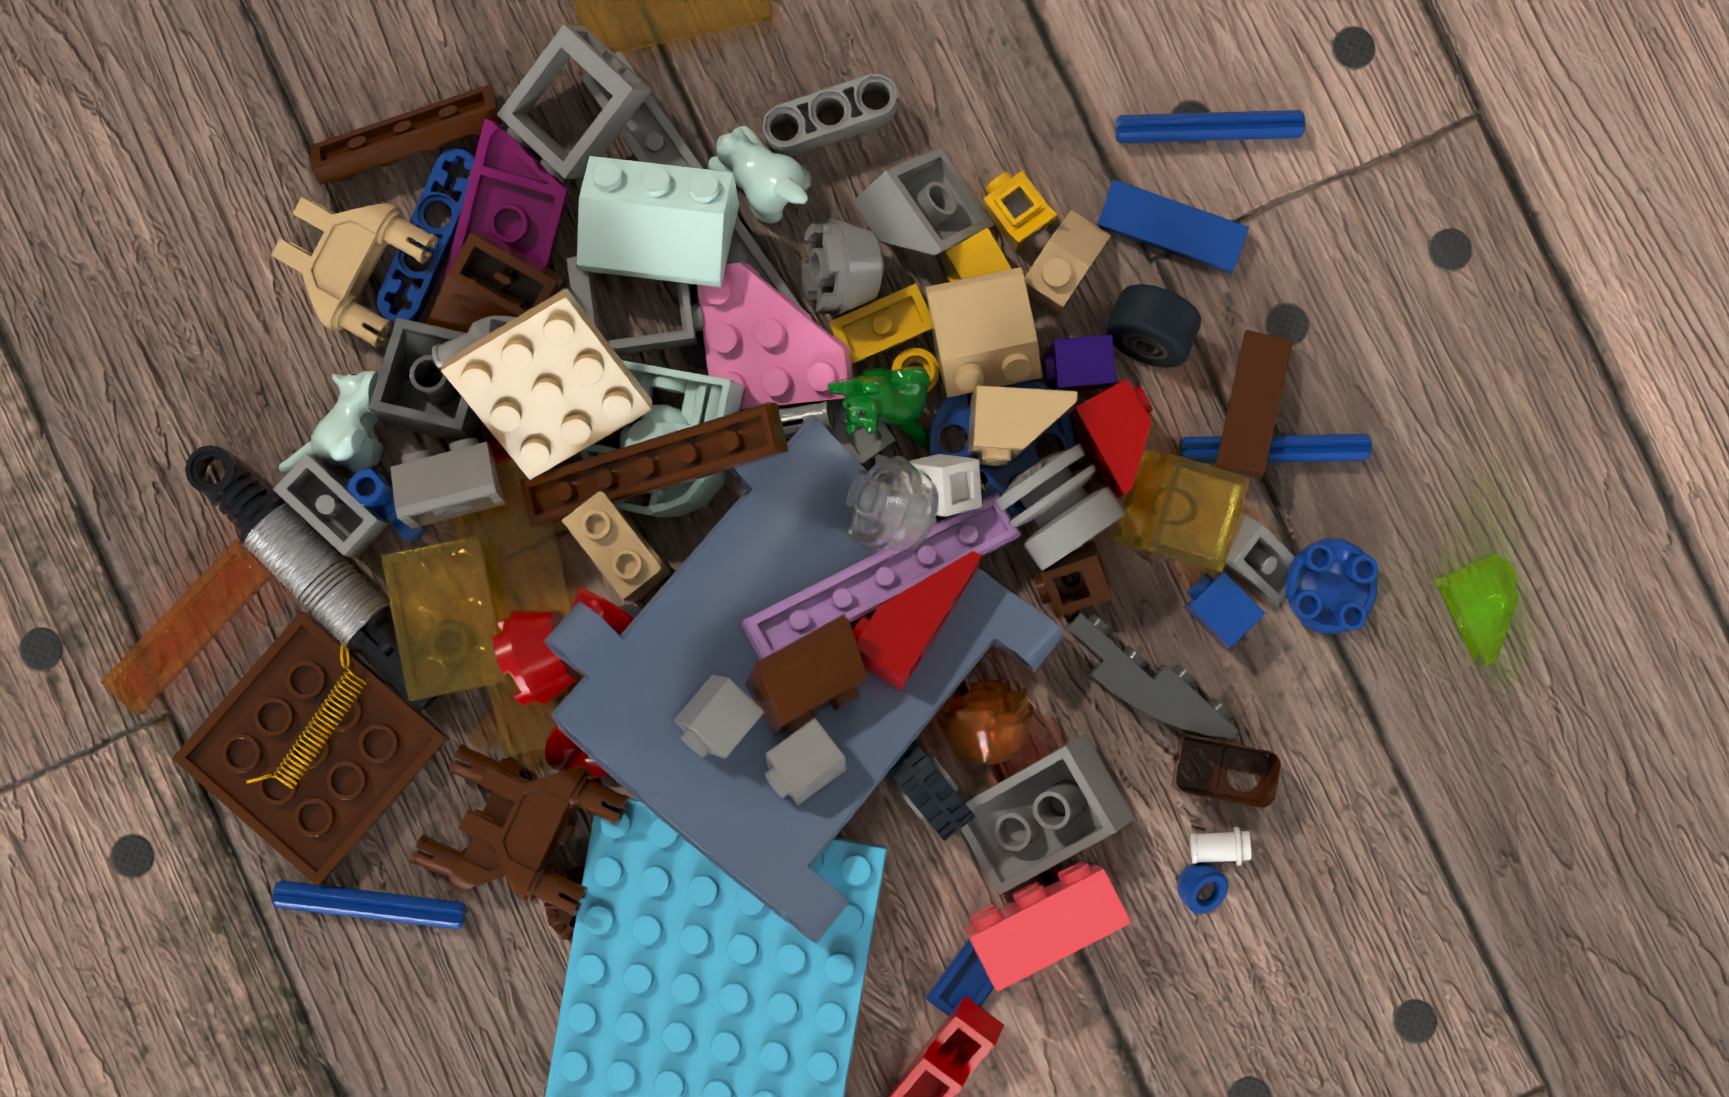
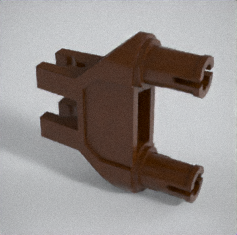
M463 744L460 745L454 757L470 763L472 766L456 760V762L452 761L449 769L450 774H456L477 784H480L488 766L493 768L500 766L528 780L523 768L516 759L508 757L498 761L469 749ZM488 789L487 793L490 796L483 812L505 822L514 802ZM568 821L558 843L563 845L569 843L577 824ZM423 834L416 845V848L420 850L414 851L410 863L414 865H420L450 878L449 883L452 884V888L458 891H463L505 876L494 847L472 836L468 848L459 851ZM549 864L550 871L557 873L558 867Z
M488 766L479 785L513 801L512 809L505 822L478 809H475L474 812L469 810L466 812L459 829L494 847L507 881L518 898L524 901L529 899L533 901L537 897L568 912L569 915L574 917L582 905V902H580L581 898L585 899L588 887L581 886L550 871L548 863L573 810L580 807L617 826L624 813L608 804L621 810L623 808L626 809L630 797L593 781L589 769L583 766L533 781H529L500 766H495L494 768Z

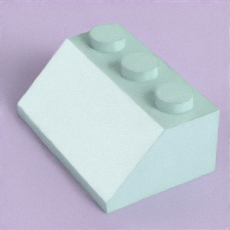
M589 156L579 195L578 270L721 287L739 208L734 173Z

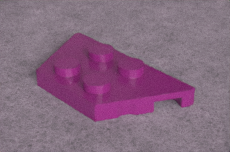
M484 119L443 284L469 233L477 230L488 233L548 268L551 263L570 189L558 178L546 171V168L493 120Z

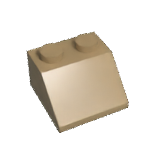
M1022 267L925 287L936 357L947 398L972 393L977 386L1001 387L1042 378L1038 340Z
M977 386L970 398L967 456H979L980 465L1007 466L1008 461H1011L1012 458H1017L1077 402V391Z

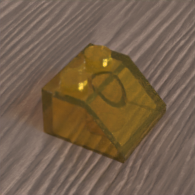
M1144 450L1133 489L1127 493L1123 506L1127 513L1119 519L1113 542L1150 557L1222 573L1250 478L1181 456Z

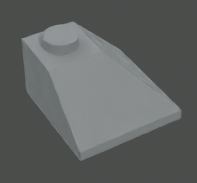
M941 147L887 169L852 201L863 217L865 224L872 230L880 242L935 256L960 244L987 227L990 230L995 225Z

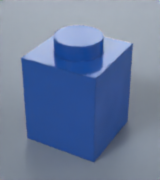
M1224 571L1217 573L1213 578L1207 572L1202 575L1187 590L1186 593L1191 599L1183 606L1223 648H1231L1265 614Z

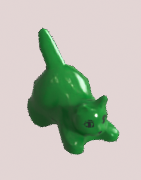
M911 366L889 371L886 368H873L862 371V376L840 379L828 383L829 392L845 397L843 408L847 418V432L849 434H854L860 426L868 434H873L877 429L878 421L888 425L898 426L920 447H929L930 439L928 433L917 422V418L926 407L927 389L930 384V376L923 367Z

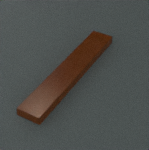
M768 402L549 470L531 480L527 477L521 479L520 483L530 527H539L563 520L598 492L605 493L613 504H617L788 452L778 405L775 402Z

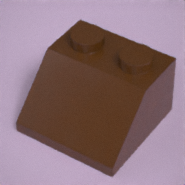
M845 614L756 662L745 686L755 703L765 711L762 715L773 734L776 736L788 729L792 735L814 718L817 720L814 714L831 705L834 711H838L860 698L861 695L858 689L862 687L868 676L850 622Z

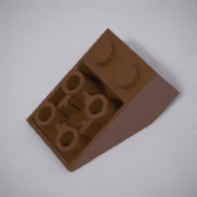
M482 230L470 232L445 279L426 324L468 333L473 322L485 317L497 315L517 318L557 294L566 277Z

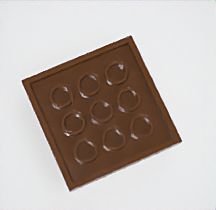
M301 611L172 759L318 887L327 880L448 741L449 737L421 712L418 713L404 697L349 651L350 665L348 669L367 684L365 685L354 676L345 673L351 680L364 687L361 689L350 680L342 678L347 684L361 692L359 694L346 684L339 682L343 688L357 696L355 698L343 689L336 687L342 694L351 698L354 703L341 694L332 691L337 697L351 705V707H348L337 698L330 696L334 702L348 710L346 712L333 702L326 700L330 706L345 715L342 716L329 706L323 705L328 711L340 717L341 721L320 709L324 715L338 723L337 726L324 716L317 714L320 719L332 725L335 730L320 720L313 718L317 724L328 729L332 734L327 733L316 724L310 723L315 729L329 737V739H326L312 728H307L311 733L326 742L324 744L311 734L304 732L307 737L323 746L320 748L307 738L301 737L304 742L318 749L319 753L309 748L303 742L297 741L302 747L316 755V757H313L300 747L294 746L298 751L309 756L313 760L311 762L298 752L291 750L294 755L310 764V766H307L294 756L288 755L290 759L304 766L307 769L306 771L293 764L290 760L285 759L289 765L304 774L302 776L287 765L282 764L285 769L299 776L300 780L294 778L285 770L278 768L281 773L297 782L296 785L281 774L275 773L277 777L291 784L294 789L289 788L277 778H267L247 784V780L270 773L274 776L273 773L277 771V767H281L280 763L284 762L283 758H287L286 754L290 753L289 750L294 749L293 744H297L296 740H300L299 735H303L302 731H307L305 727L310 726L309 721L313 722L312 717H316L315 712L320 713L318 708H323L321 704L325 703L324 699H329L327 695L332 694L331 690H336L334 685H338L337 681H342L340 676L346 677L343 672H348L341 664L340 642L309 614ZM344 647V648H343V657H344V663H345V666H346V664H347V657H346V651H345V647Z

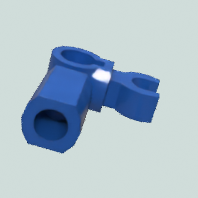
M363 469L355 473L349 480L347 490L362 506L372 509L383 520H389L407 542L410 541L413 544L427 532L423 526L411 529L397 518L392 482L380 470L376 472L372 469Z

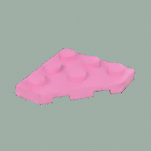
M747 262L726 264L721 287L697 285L698 300L702 309L704 323L702 330L708 375L733 380L744 386L740 409H748L768 402L786 405L845 398L843 395L829 392L827 385L832 381L853 377L850 347L835 335L831 336L811 319L812 316L786 294L778 292L760 277V273Z

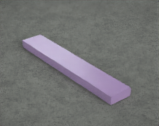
M998 492L983 499L981 508L954 514L743 620L741 625L759 659L767 657L845 614L851 624L863 616L875 612L883 603L971 551L984 556L1016 540L1021 533L1017 527L1011 528L1008 522L1012 520L1011 515L1007 509L1000 512L994 503L1000 498Z

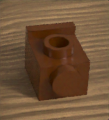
M1095 541L1085 543V547L1073 550L1041 571V575L1034 577L1043 605L1051 602L1056 617L1112 599L1110 583ZM1074 572L1079 573V577L1073 582H1066L1062 579V576Z

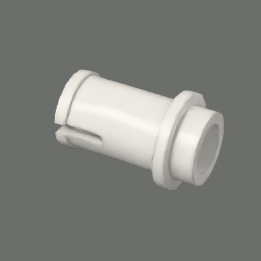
M1233 827V832L1190 833L1192 864L1235 861L1236 866H1242V861L1251 860L1249 831H1240L1239 827Z

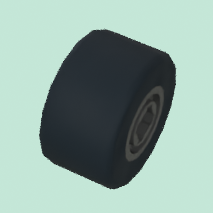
M1130 285L1121 291L1106 326V335L1112 334L1113 346L1136 361L1156 367H1178L1188 359L1201 326V316L1195 306L1170 290L1154 285Z

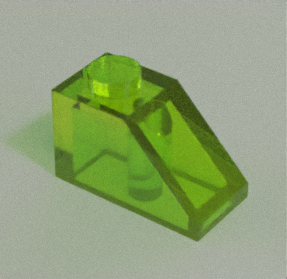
M1498 552L1485 554L1433 579L1475 666H1488L1497 661L1519 598L1514 587L1518 584L1516 572L1506 558H1500Z

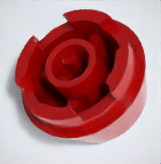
M515 610L509 618L497 622L502 633L493 636L496 660L501 674L510 672L520 690L515 691L513 697L523 706L536 702L548 704L581 677V674L561 660L544 641L565 618L559 611Z

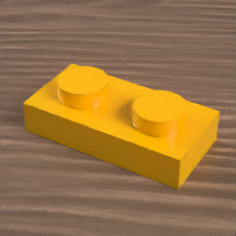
M917 283L828 322L833 335L850 347L852 366L932 331L930 313Z

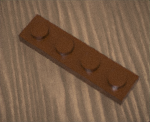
M489 84L310 145L312 170L319 184L322 185L331 181H345L355 176L358 172L378 165L389 166L395 164L402 157L422 150H437L447 142L466 135H481L484 119L502 124V119L497 116L499 106L492 86Z

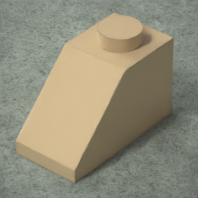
M1070 210L1024 277L1028 297L1059 316L1111 235L1073 210Z

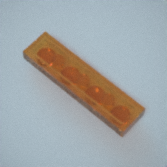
M234 540L101 680V683L134 715H141L273 576L272 571L265 568V565L258 558H255V555L240 541Z

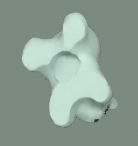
M747 126L735 128L732 133L718 138L716 145L718 157H711L708 161V169L734 173L735 184L744 191L756 219L763 223L774 224L783 218V209L788 202L793 204H804L807 202L808 196L804 190L811 186V175L793 157L772 153L757 134Z
M362 371L348 375L332 374V380L338 385L340 390V396L336 405L317 424L311 436V441L307 442L293 455L279 465V471L281 473H288L306 453L331 465L347 467L354 473L363 469H372L379 463L382 457L383 446L378 442L373 432L374 426L379 419L368 409L379 374L376 371Z

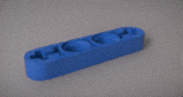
M449 149L439 156L410 219V223L438 237L435 249L416 242L418 246L430 249L433 257L432 264L425 271H412L407 264L408 254L397 249L378 292V310L383 317L392 321L393 324H395L396 318L417 321L420 318L453 245L474 162V157L463 149ZM461 161H464V167L469 172V176L467 179L459 177L456 180L452 191L461 197L458 202H455L447 194L436 191L439 186L448 191L452 177L447 172V168L449 165L457 167ZM437 203L447 204L452 212L451 220L442 228H433L428 225L426 220L428 209ZM400 273H404L413 281L422 282L419 290L412 284L408 289L406 298L412 302L409 311L401 309L398 315H394L395 307L389 303L392 296L400 297L407 285L404 281L398 280Z

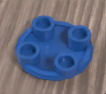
M1322 539L1307 545L1294 558L1287 573L1286 596L1291 611L1304 626L1319 633L1340 634L1348 630L1360 629L1365 624L1367 616L1377 598V575L1379 570L1377 562L1373 557L1366 555L1360 547L1344 539Z

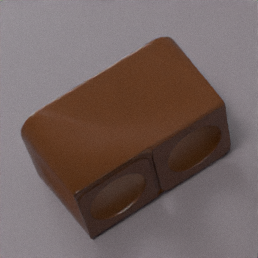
M1185 735L1179 738L1171 786L1186 794L1265 808L1271 805L1275 799L1281 762L1279 757L1272 751ZM1222 746L1231 747V748H1227V749H1225L1224 752H1223ZM1190 749H1203L1212 757L1213 771L1205 781L1191 782L1180 771L1181 757ZM1243 757L1255 761L1261 771L1258 785L1247 792L1234 789L1227 779L1229 765L1234 760Z

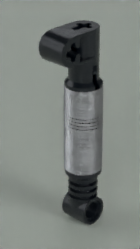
M212 445L200 447L192 452L185 468L186 477L191 486L203 493L215 506L220 505L219 511L223 515L228 514L227 518L231 523H236L235 526L240 531V541L245 547H248V550L255 555V558H258L262 564H265V568L272 571V575H275L279 582H282V585H285L286 589H289V592L295 595L296 599H300V603H304V607H308V611H312V615H316V620L323 623V626H326V629L333 633V637L340 640V644L345 643L344 646L350 652H359L418 713L435 701L475 662L480 654L482 644L480 635L473 626L463 621L444 620L433 626L417 642L395 619V610L389 603H386V599H383V596H379V592H376L373 586H369V582H366V579H363L362 575L357 573L356 569H353L352 565H349L342 555H339V551L332 548V544L325 541V538L318 531H315V528L285 500L275 498L272 494H267L268 490L263 485H259V480L255 476L250 477V471L244 466L238 456L221 447ZM221 459L226 468L225 476L218 483L210 484L206 478L207 467L213 461ZM447 634L454 636L462 634L464 636L460 642V646L464 649L462 654L450 652L444 657L454 667L447 673L425 649L431 644L437 651H445L449 646L445 639Z

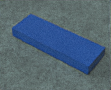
M1115 179L1111 183L1097 226L1103 230L1228 274L1234 272L1249 229L1248 226Z

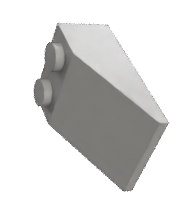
M1085 733L966 801L965 804L975 817L964 825L961 831L999 896L1116 833L1135 817Z

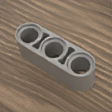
M874 73L779 104L771 108L764 116L762 126L765 143L772 153L793 157L882 127L895 116L897 109L896 86L886 75ZM873 91L882 92L887 96L889 102L882 109H869L862 101L865 95ZM832 106L842 111L843 118L835 125H825L818 120V113L823 108ZM781 122L793 123L798 128L795 137L787 141L776 139L772 135V131Z

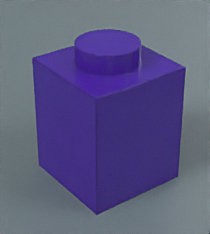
M1112 334L1054 339L1050 346L1051 353H1043L1045 381H1054V390L1109 389L1117 383Z

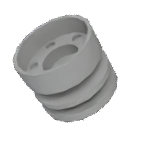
M1080 443L1069 450L1051 453L1012 480L1004 494L994 502L1000 512L1019 500L1026 509L1008 522L1011 528L1019 527L1032 520L1038 526V529L1023 545L1041 571L1068 555L1127 513L1109 486L1087 494L1082 486L1098 470L1094 464L1076 476L1072 473L1069 466L1087 454Z

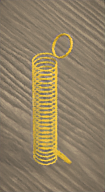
M345 643L341 644L340 658L342 667L348 670V672H343V674L346 677L340 676L342 681H337L338 685H334V688L336 690H331L332 694L327 695L329 699H324L325 703L321 704L323 708H318V711L320 713L315 712L316 717H312L313 722L309 721L310 726L305 727L307 731H302L303 735H299L300 740H296L297 744H293L294 749H290V753L286 754L287 758H283L284 762L280 763L281 767H277V771L273 773L274 776H272V773L258 778L247 780V784L267 778H277L280 782H282L289 788L294 789V787L291 784L277 777L275 773L281 774L284 778L297 785V782L295 780L281 773L278 768L285 770L288 774L300 780L301 778L299 776L285 769L282 766V764L287 765L289 768H291L292 770H294L302 776L304 774L300 770L289 765L285 761V759L290 760L293 764L306 771L307 769L304 766L290 759L288 755L294 756L297 760H299L307 766H310V764L304 761L303 759L299 758L298 756L294 755L291 750L298 752L301 756H303L311 762H313V760L309 756L298 751L294 746L300 747L313 757H316V755L311 751L307 750L306 748L302 747L297 741L303 742L309 748L319 753L318 749L311 746L307 742H304L301 737L307 738L309 741H311L320 748H322L323 746L317 743L316 741L312 740L311 738L307 737L304 734V732L311 734L313 737H315L324 744L326 742L323 739L311 733L307 728H312L326 739H329L327 735L315 729L310 723L316 724L318 727H320L329 734H332V732L324 728L323 726L317 724L313 718L320 720L322 723H324L331 729L335 730V728L332 725L328 724L327 722L323 721L317 716V714H320L338 726V723L336 721L324 715L320 711V709L328 712L330 715H332L340 721L342 720L340 717L328 711L323 705L329 706L331 709H333L342 716L345 715L339 710L330 706L326 700L333 702L335 705H337L344 711L348 712L346 708L334 702L330 698V696L337 698L339 701H341L348 707H351V705L337 697L332 691L341 694L343 697L354 703V701L351 698L342 694L336 687L343 689L355 698H357V696L343 688L339 684V682L346 684L348 687H350L359 694L361 693L359 690L347 684L342 678L350 680L352 683H354L361 689H363L364 687L351 680L345 673L354 676L356 679H358L365 685L367 683L362 679L358 678L357 676H355L348 669L350 665L349 650L346 648V646H344ZM344 647H345L346 657H347V664H346V666H345L344 657H343V648H344Z

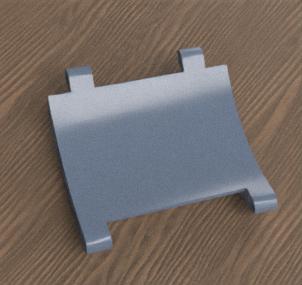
M811 415L787 443V453L728 470L741 479L739 485L746 489V491L620 636L596 612L585 604L578 602L544 641L561 660L583 676L582 680L551 714L560 730L622 787L699 853L802 935L817 943L849 902L835 887L811 870V866L988 649L992 651L999 649L1019 664L1032 670V674H1034L1064 637V634L1053 620L978 568L975 576L903 691L866 670L868 678L862 687L858 689L861 695L860 698L838 711H834L830 705L814 714L818 723L846 757V771L798 806L789 794L781 798L764 775L770 770L767 765L766 753L791 736L787 729L775 736L763 715L727 758L709 753L702 757L688 747L681 739L685 731L673 720L711 675L730 678L753 700L745 683L755 663L760 659L741 625L743 620L928 528L889 493L842 446L816 416ZM873 612V613H871V614H869V615H867V616H865V617L871 619L872 616H873V614H874L875 612ZM859 620L850 624L852 631L854 630Z

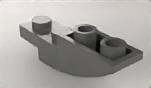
M1082 613L1076 614L1064 627L1067 632L1099 660L1087 673V676L1127 706L1157 721L1198 734L1231 739L1238 734L1239 731L1230 723L1235 716L1214 697L1209 702L1205 701L1194 690L1199 683L1178 664L1173 670L1167 665H1160L1149 676L1145 670L1150 664L1130 646L1122 651L1109 639L1114 631L1094 613L1088 618Z

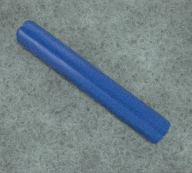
M1301 110L1120 115L1115 121V138L1119 143L1299 138L1305 131V117Z
M1368 434L1273 435L1267 462L1365 461L1371 457V438ZM1221 436L1182 438L1179 445L1181 462L1184 464L1215 463Z
M292 881L277 882L272 896L273 906L276 908L450 929L463 927L466 918V904L459 901L325 885L317 887L315 884Z

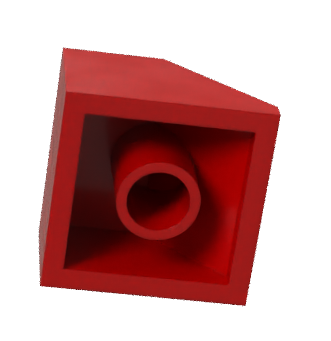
M1128 379L1076 406L1069 415L1072 428L1092 464L1098 469L1097 473L1105 487L1109 486L1117 499L1133 489L1152 423L1148 414L1153 411L1147 395L1139 385L1133 388Z

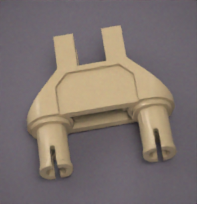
M301 197L292 214L324 232L318 245L312 253L290 241L289 243L279 238L271 256L302 273L314 310L325 327L332 331L346 329L367 341L376 349L380 348L386 342L387 337L376 332L372 327L380 332L384 331L390 334L393 322L384 319L359 304V297L388 244L423 264L428 261L432 253L418 246L416 242L435 249L438 237L403 219L401 209L391 203L369 205L336 213L316 201H310Z

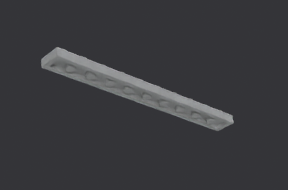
M620 50L617 51L615 55L635 73ZM587 72L580 78L597 104L603 109L613 95ZM649 94L619 133L639 162L703 169L652 95ZM736 217L726 264L747 262L760 273L761 278L778 292L786 294L801 307L740 219ZM844 398L829 400L835 418V430L830 431V433L861 465L896 442V439L886 425L878 421L877 429L873 434H868L862 426L854 434H849L847 432V418L843 408ZM815 401V402H809V403H810V404H815V403H821V402H823V401Z

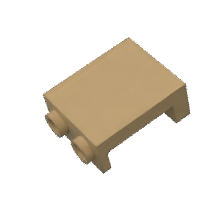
M603 492L596 493L561 520L619 596L625 601L636 603L673 574L626 512L616 509Z

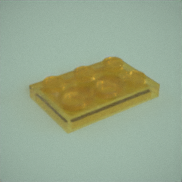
M480 536L381 555L408 701L509 682L508 674L502 675L494 651L493 636L500 633Z

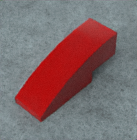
M964 996L925 1044L886 1097H955L964 1087L968 1076L996 1045L1004 1024L967 996Z

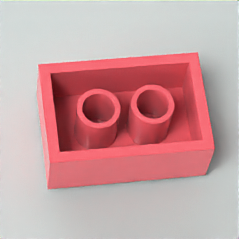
M1082 859L1076 860L1057 870L1056 874L1059 879L1050 884L1040 886L1038 881L1031 883L1012 894L1015 902L1001 909L997 908L995 904H991L969 916L972 924L963 929L987 977L997 992L1131 923L1104 868L1093 862L1083 863Z

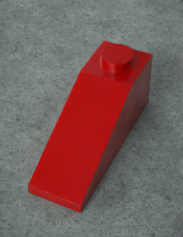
M975 551L969 552L880 605L871 619L863 616L855 626L853 634L865 669L903 691L978 571L982 555Z

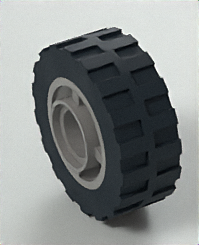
M914 740L890 769L889 774L896 781L893 784L918 817L920 819L925 817L939 836L946 841L971 821L975 815L957 794L956 791L959 787L932 754L927 756Z

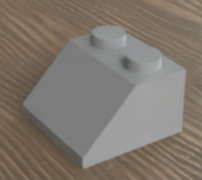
M467 438L449 444V452L431 456L430 450H422L402 456V464L390 467L397 518L411 529L507 504L494 453L488 442L479 443L478 438Z

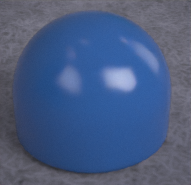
M1209 863L1190 864L1182 870L1178 877V895L1192 912L1198 914L1207 913L1218 907L1224 900L1228 891V880L1221 871ZM1213 882L1214 890L1212 895L1207 899H1197L1199 890L1205 884Z

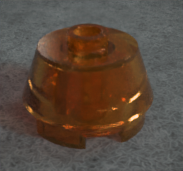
M1008 680L970 682L971 692L955 697L953 692L940 708L941 712L937 716V723L955 757L962 762L994 765L1017 757L1025 749L1034 713L1033 705L1028 702V694L1025 687L1013 691Z

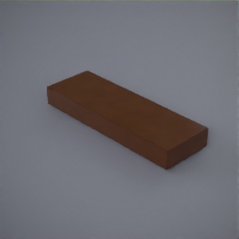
M1250 330L1245 331L1215 468L1257 478L1263 477L1293 340Z

